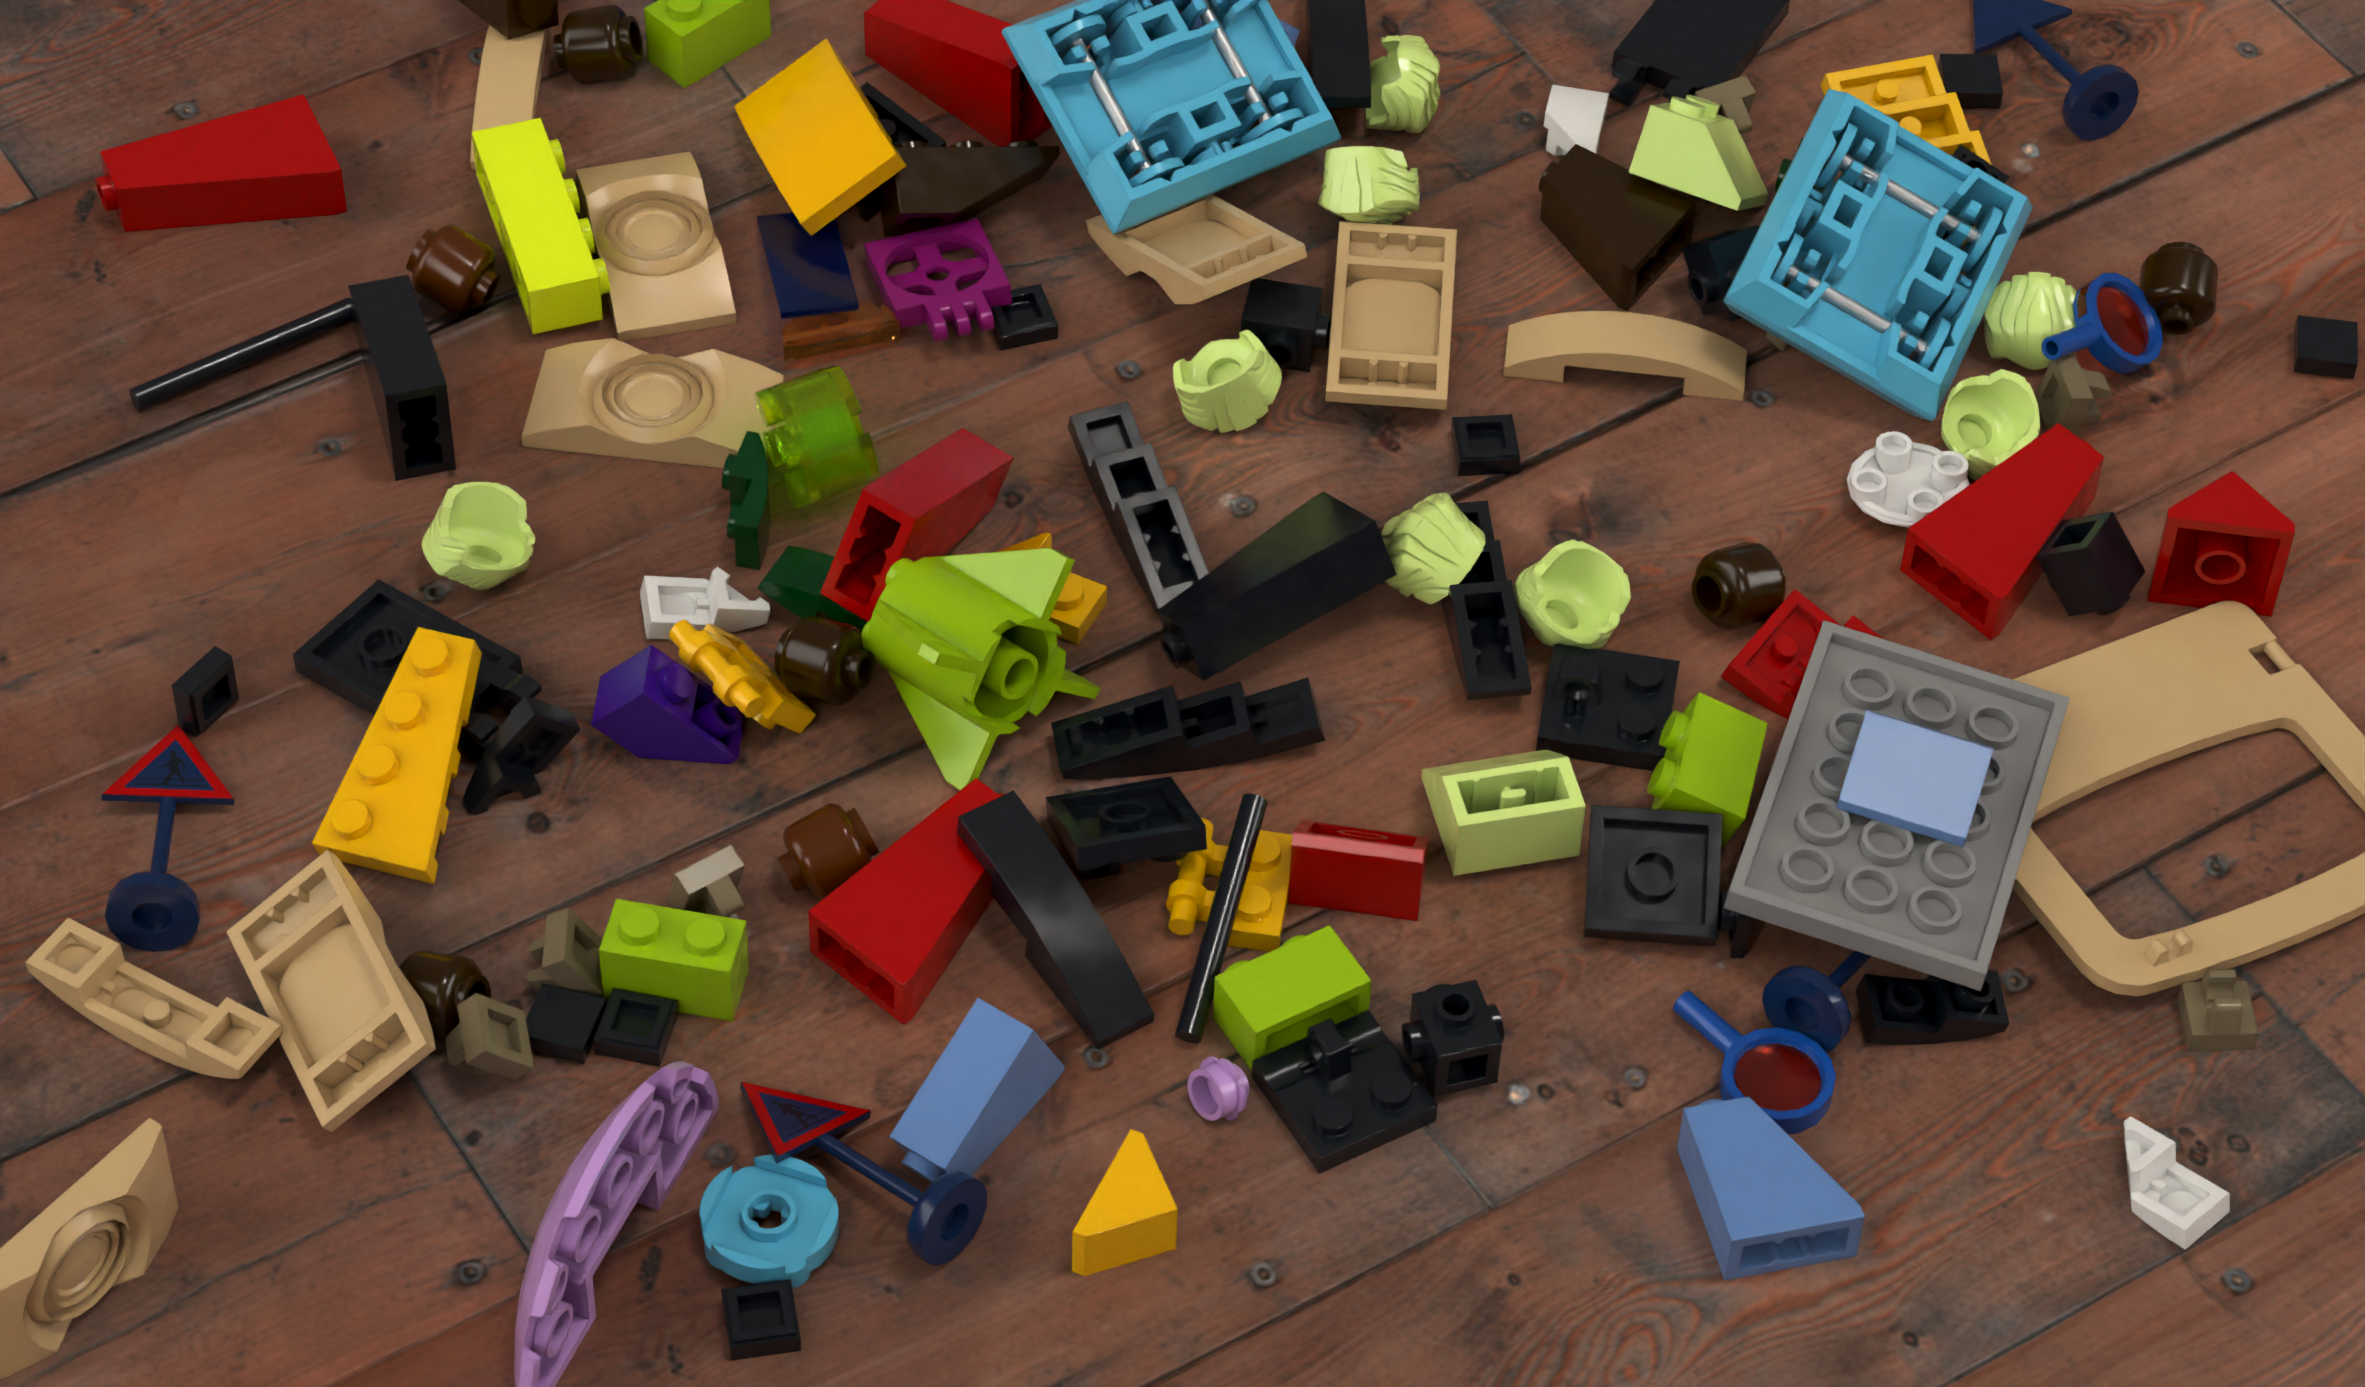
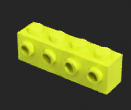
M541 118L473 131L472 141L476 176L532 334L603 320L601 295L610 293L608 273L602 258H592L591 253H595V243L588 218L578 219L576 213H580V202L573 178L563 180L562 174L566 173L559 140L548 139Z

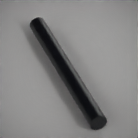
M350 298L340 300L129 389L131 400L140 412L353 322Z
M1247 793L1241 799L1175 1032V1036L1185 1042L1199 1043L1202 1039L1214 996L1215 976L1220 974L1268 804L1265 798L1256 794Z

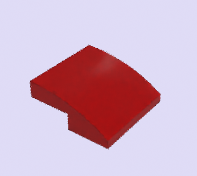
M1794 589L1729 663L1720 677L1758 704L1789 720L1823 620L1837 625L1840 624ZM1854 615L1844 625V627L1882 638Z

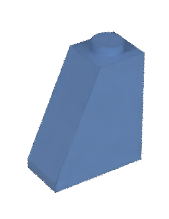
M977 998L889 1136L906 1153L901 1163L930 1183L934 1182L941 1175L954 1171L973 1175L1059 1079L1066 1067L1033 1029Z
M1750 1097L1726 1101L1711 1099L1696 1106L1683 1108L1677 1150L1724 1281L1856 1257L1865 1218L1861 1206Z

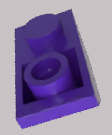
M650 645L600 676L591 726L638 758L731 764L738 759L745 715L736 706L727 707L715 695L712 686L653 645Z

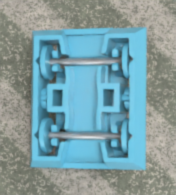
M1076 0L1006 27L1001 32L1113 235L1337 143L1341 139L1333 117L1268 0H1210V2L1207 0ZM1200 16L1204 25L1190 30ZM1258 120L1260 124L1251 129L1255 121ZM1138 169L1140 173L1131 178L1135 170Z
M1829 89L1822 99L1723 302L1730 311L1910 415L1933 421L1940 410L2033 206L2025 195L1982 170L1971 168L1899 126V122L1851 94ZM1838 172H1843L1841 176L1834 182ZM1813 186H1816L1819 189H1822L1824 187L1822 193H1820L1819 191L1813 189ZM1945 232L1950 234L1945 240L1942 239ZM1966 240L1967 242L1962 250H1960L1963 241ZM1960 271L1966 273L1965 276L1962 274L1959 275ZM1785 281L1789 282L1786 287L1783 286ZM1912 351H1913V352H1914V355H1913V357H1912L1911 360H1910L1909 357H1910V354H1911Z

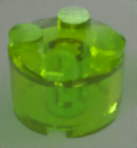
M838 365L821 368L754 393L755 401L766 427L772 425L773 428L763 432L768 454L775 467L785 464L789 470V473L784 474V481L790 499L796 509L861 486L879 477L877 457L870 433H863L857 415L862 413L846 375Z

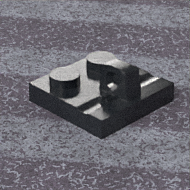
M1559 643L1554 644L1537 736L1536 751L1547 749L1568 756L1571 759L1654 771L1658 762L1664 758L1666 748L1659 745V739L1664 725L1672 713L1680 661L1598 648L1585 649Z
M1171 776L1046 797L1047 821L1072 858L1075 870L1081 880L1118 875L1120 863L1147 859L1157 862H1173L1184 858L1188 852L1207 849L1206 825Z
M1591 805L1583 937L1715 946L1718 938L1723 814Z
M1369 1010L1335 1025L1333 1020L1329 1018L1309 1027L1305 1038L1252 1061L1253 1080L1319 1174L1435 1122L1437 1118V1103L1392 1041L1384 1034L1379 1023Z

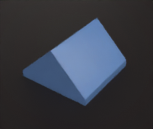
M1867 709L1836 808L1964 847L1994 749L1985 744Z

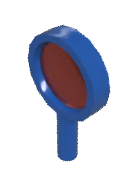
M2103 273L2077 290L2073 302L2076 327L2049 336L2042 343L2043 354L2049 360H2056L2088 348L2092 356L2106 368L2119 374L2136 372L2156 359L2160 354L2163 339L2157 313L2146 301L2144 292L2130 279L2120 274Z
M1691 991L1684 992L1676 1000L1673 1011L1725 1054L1719 1081L1722 1100L1750 1097L1787 1134L1800 1133L1817 1125L1829 1111L1836 1074L1831 1058L1819 1043L1800 1032L1778 1027L1757 1029L1742 1035Z

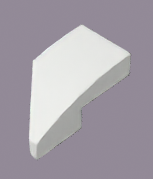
M1552 85L1543 125L1548 129L1545 151L1554 156H1565L1577 144L1598 154L1609 93Z
M719 567L712 571L709 581L704 578L644 576L640 589L646 639H670L669 632L671 628L681 620H687L697 631L703 630L708 623L728 633L757 627L767 623L770 605L761 597L751 601L728 585L730 575Z
M2131 1116L2124 1121L2131 1210L2149 1226L2186 1250L2230 1213V1193L2176 1162V1145L2173 1140Z

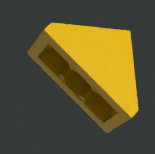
M1130 1129L1072 1232V1272L1087 1276L1176 1249L1178 1208L1143 1133Z

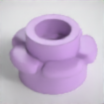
M1210 1056L1202 1061L1199 1069L1192 1071L1189 1075L1188 1094L1196 1111L1206 1120L1215 1121L1225 1117L1228 1121L1236 1119L1238 1113L1242 1112L1246 1107L1249 1083L1245 1073L1238 1065L1231 1063L1225 1058L1217 1059L1214 1056Z

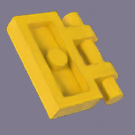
M681 620L671 628L669 638L678 646L679 658L693 672L702 671L713 682V692L727 707L736 706L746 717H752L767 729L772 730L778 724L799 734L815 718L816 714L800 697L788 692L782 679L741 638L709 623L703 630L699 631L687 620Z
M1204 818L1201 819L1206 825L1207 849L1188 852L1184 858L1176 861V864L1180 867L1178 878L1170 884L1166 900V907L1170 912L1168 927L1173 933L1178 935L1191 934L1194 931L1196 921L1207 922L1215 891L1207 890L1203 886L1205 875L1220 877L1228 846L1216 845L1212 841L1214 826L1209 820ZM1260 830L1228 946L1268 952L1280 947L1288 903L1293 834Z

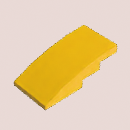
M827 38L734 106L744 129L799 223L810 236L907 166L893 146L891 137L877 118L878 114Z
M1933 54L1825 74L1821 83L1824 95L1829 89L1849 93L1899 122V126L1952 156L1957 148L1962 145L1991 164L1980 131H1970L1956 92L1946 93Z

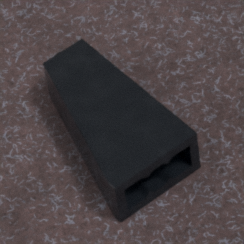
M403 275L349 285L354 330L395 480L398 481L456 469L447 384L409 276Z
M1325 492L1308 500L1157 610L1165 633L1159 635V641L1170 663L1177 669L1180 667L1185 668L1204 681L1397 575L1376 521Z

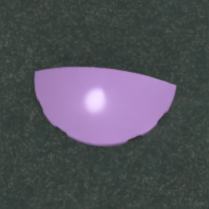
M685 1061L673 1062L662 1067L615 1107L583 1145L568 1167L538 1228L521 1285L515 1323V1387L556 1386L597 1316L593 1286L595 1271L636 1203L660 1210L719 1110L718 1093L715 1083L708 1072L696 1068L693 1064Z

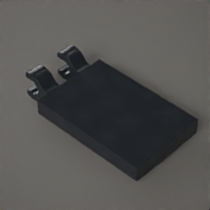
M1655 0L1614 51L1612 76L1619 80L1609 93V98L1631 106L1644 86L1649 83L1664 89L1663 97L1670 99V103L1672 97L1685 99L1686 95L1694 96L1696 91L1738 78L1787 16L1790 0Z
M379 579L293 654L296 671L299 674L375 715L418 627L475 640L482 652L468 724L461 727L458 745L466 756L477 765L492 741L489 738L499 730L498 723L481 712L495 701L509 716L525 696L534 698L542 691L541 685L530 676L523 675L519 655Z

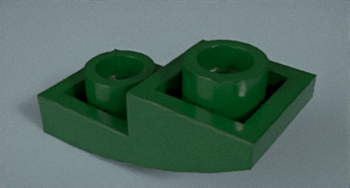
M747 431L738 453H730L726 458L722 473V488L730 491L731 510L727 523V537L735 540L736 566L760 570L766 554L770 533L768 465L759 433Z
M788 545L757 588L801 619L815 616L820 610L833 620L851 624L861 629V631L867 623L866 620L820 594L834 560L833 556Z

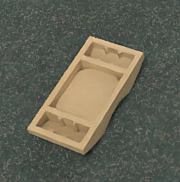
M691 152L575 170L584 213L589 220L594 237L595 255L597 259L602 258L607 269L610 293H607L606 297L618 340L626 342L736 324V311L722 247L713 229L703 180Z
M1213 194L1114 235L1102 215L1086 220L1090 236L1126 276L1139 271L1146 273L1161 286L1174 304H1196L1307 258L1304 243Z
M1339 221L1325 401L1447 409L1457 229Z
M615 338L576 342L547 349L522 432V447L724 468L727 456L730 453H738L746 432L751 431L759 433L767 459L785 386L784 375L756 362L716 349L673 357L665 354H649Z
M329 850L322 853L226 931L268 1018L281 1024L282 1034L278 1038L324 1129L333 1132L436 1049L433 1030L424 1002L392 957L386 945L381 919L339 858Z
M152 1118L147 1119L0 1248V1380L12 1376L59 1352L72 1319L94 1306L111 1287L143 1276L166 1239L179 1206L163 1129Z

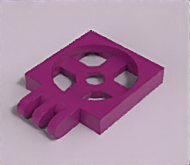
M978 218L864 243L866 264L897 329L926 323L934 341L940 342L948 340V324L953 325L958 337L971 335L970 319L976 320L981 332L993 330L994 319L991 308L997 305L1005 306L1012 304L1011 284ZM970 247L973 249L976 258L952 262L944 260L941 253ZM916 259L918 267L915 271L888 276L886 271L890 264ZM937 272L949 274L947 278L938 281L927 278L929 274ZM980 279L970 287L959 291L963 282Z

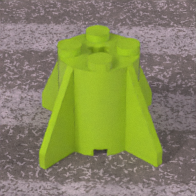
M1043 548L923 557L915 562L909 558H902L890 567L886 575V587L877 601L871 619L862 630L861 638L865 650L873 654L878 665L888 670L945 780L959 790H962L975 778L979 779L997 736L1000 734H1011L1019 730L1021 727L1013 722L1022 718L1028 711L1038 716L1048 705L1055 691L1096 699L1100 691V687L1064 668L1066 664V650L1057 646L1056 635H1062L1058 625L1049 621L1075 562L1074 559L1056 549Z

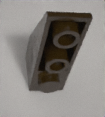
M1031 140L1012 142L1005 147H983V144L978 141H962L950 147H927L926 143L920 141H909L894 146L907 166L877 187L884 236H899L969 220L1041 179L1059 157V146H1038L1037 142Z

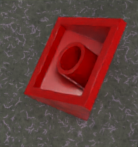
M2234 471L2227 473L2168 508L2147 592V601L2204 608L2221 601H2237L2248 606L2256 615L2272 617L2295 535V523Z
M1302 820L1294 830L1292 837L1288 903L1418 921L1431 837Z

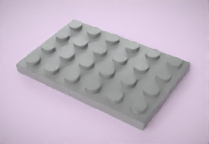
M1823 620L1734 873L1724 908L1981 991L2070 698ZM1867 709L1993 747L1994 751L1964 847L1836 808Z

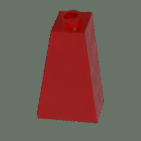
M879 0L864 12L865 55L998 147H1005L1012 142L1021 140L1032 141L1052 127L1001 33L1004 28L1013 24L947 0Z
M304 94L100 151L104 176L95 178L97 191L106 212L116 211L125 232L328 216L347 212L342 169Z
M2057 423L1909 527L1900 571L1992 641L2000 635L2044 572L2036 555L2062 520L2082 517L2095 499L2104 456L2097 452L2088 442L2078 438L2060 423Z
M961 428L864 487L820 594L868 622L872 617L879 597L886 587L885 580L890 567L902 558H909L915 562L923 557L945 556L992 510L1014 458L966 429Z
M977 778L808 911L810 952L903 1025L914 1018L993 900L991 895L992 877L957 834L959 816L1005 795L1004 793H996Z

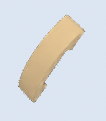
M489 25L479 70L472 132L535 119L534 114L544 56L550 53L554 27L507 39ZM471 139L470 167L471 170H476L473 141Z
M1619 311L1564 312L1535 317L1509 325L1503 376L1563 382L1565 366L1684 378L1683 395L1743 401L1747 350L1714 332L1664 317Z
M67 918L25 962L27 971L45 987L101 1028L158 1059L196 1073L226 1079H241L282 1034L281 1024L228 997L216 1007L125 961L120 943L70 918Z

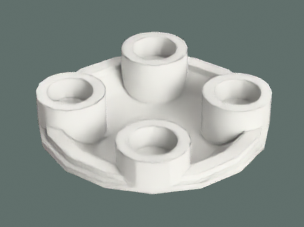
M1892 431L1878 436L1875 448L1865 451L1852 463L1847 477L1850 497L1864 513L1883 523L1909 528L1969 486L1967 478L1969 464L1967 459L1958 452L1941 451L1930 445L1912 442L1906 434Z

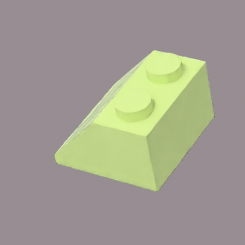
M1686 95L1685 99L1672 97L1670 103L1650 105L1628 173L1736 211L1765 205L1769 195L1734 120L1717 114L1720 107L1719 104L1697 96Z

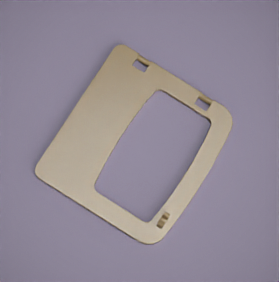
M2237 601L2217 602L2012 679L2070 698L2033 822L2074 800L2148 768L2223 742L2276 728L2286 729L2297 735L2365 812V736L2301 664H2296L2276 642L2277 637L2255 612ZM2265 652L2281 671L2270 675L2254 656ZM2030 828L2012 889L2078 970L2092 983L2114 994L2144 996L2181 985L2183 982L2201 979L2207 970H2228L2300 943L2364 914L2365 852L2314 878L2267 898L2176 930L2137 940L2123 937L2115 931L2034 833L2032 828Z

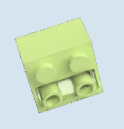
M1546 749L1422 769L1421 778L1453 876L1580 855L1586 805L1568 756Z

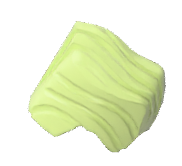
M1412 35L1382 37L1381 44L1388 52L1387 56H1382L1370 62L1371 108H1365L1366 129L1405 130V132L1419 134L1427 128L1438 107V99H1440L1438 86L1439 61L1429 49L1423 37Z
M1349 146L1327 149L1325 152L1322 192L1318 205L1337 217H1343L1347 222L1392 225L1401 220L1403 216H1409L1411 212L1419 210L1418 169L1410 168V171H1408V165L1403 152L1390 148Z
M2028 272L2027 275L2012 276V281H2004L1995 288L1984 312V336L1990 356L1994 359L2007 358L2033 371L2047 368L2051 360L2043 354V340L2049 336L2076 327L2073 302L2077 291L2071 285H2066L2063 278L2051 277L2050 273Z
M1244 330L1239 332V339L1210 341L1191 361H1186L1182 358L1174 363L1173 379L1183 414L1193 425L1210 431L1218 428L1220 433L1233 430L1237 432L1257 423L1256 420L1268 412V405L1273 404L1281 385L1282 371L1262 342L1251 331Z
M2000 369L1991 373L1990 376L1969 377L1957 383L1950 391L1944 409L1941 436L1950 451L1958 452L1967 459L1969 464L1968 475L1976 481L2038 438L2040 431L2039 407L2030 383L2026 381L2025 377L2017 373Z
M469 482L448 488L432 523L422 538V549L427 561L437 574L480 591L495 587L507 579L516 576L517 573L525 571L530 563L529 557L533 554L532 545L535 543V535L530 526L525 522L527 519L526 501L514 490L500 483Z
M1448 493L1430 495L1423 501L1415 504L1412 509L1402 512L1399 516H1395L1385 523L1381 536L1397 575L1384 582H1387L1390 587L1398 590L1405 597L1413 594L1416 599L1430 605L1448 596L1449 586L1459 584L1471 570L1485 546L1484 532L1473 522L1469 521Z
M1574 539L1565 541L1552 548L1539 562L1524 569L1518 575L1514 584V595L1519 612L1526 619L1531 629L1534 630L1533 633L1541 643L1553 647L1554 644L1559 643L1585 649L1602 648L1619 624L1620 616L1624 613L1631 599L1628 575L1624 573L1623 568L1599 549Z

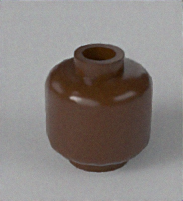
M446 225L436 232L428 229L416 243L406 265V269L412 273L411 284L413 289L418 294L454 314L463 313L474 302L484 306L493 295L500 280V275L493 272L495 265L494 250L486 243L454 225Z
M830 803L792 823L785 829L783 841L788 852L777 859L796 892L808 886L816 898L823 900L871 862V857L880 852L855 808L845 812L841 806Z

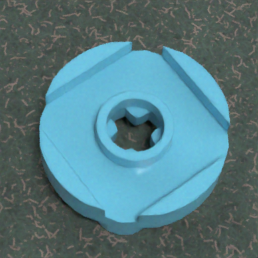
M770 1154L753 1157L754 1166L741 1168L734 1173L733 1166L723 1170L710 1182L700 1204V1229L708 1262L736 1279L753 1284L791 1279L792 1288H797L806 1283L811 1271L819 1267L829 1257L835 1247L839 1234V1208L836 1197L834 1198L827 1188L825 1177L818 1169L797 1158L789 1157L776 1164L773 1156ZM771 1210L781 1212L782 1225L775 1228H762L752 1219L754 1216L766 1218Z

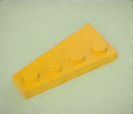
M421 627L417 628L312 841V845L319 856L326 850H329L341 862L435 884L438 862L435 859L439 836L445 835L449 810L446 807L451 778L457 777L461 754L457 749L461 727L468 724L482 652L475 640Z

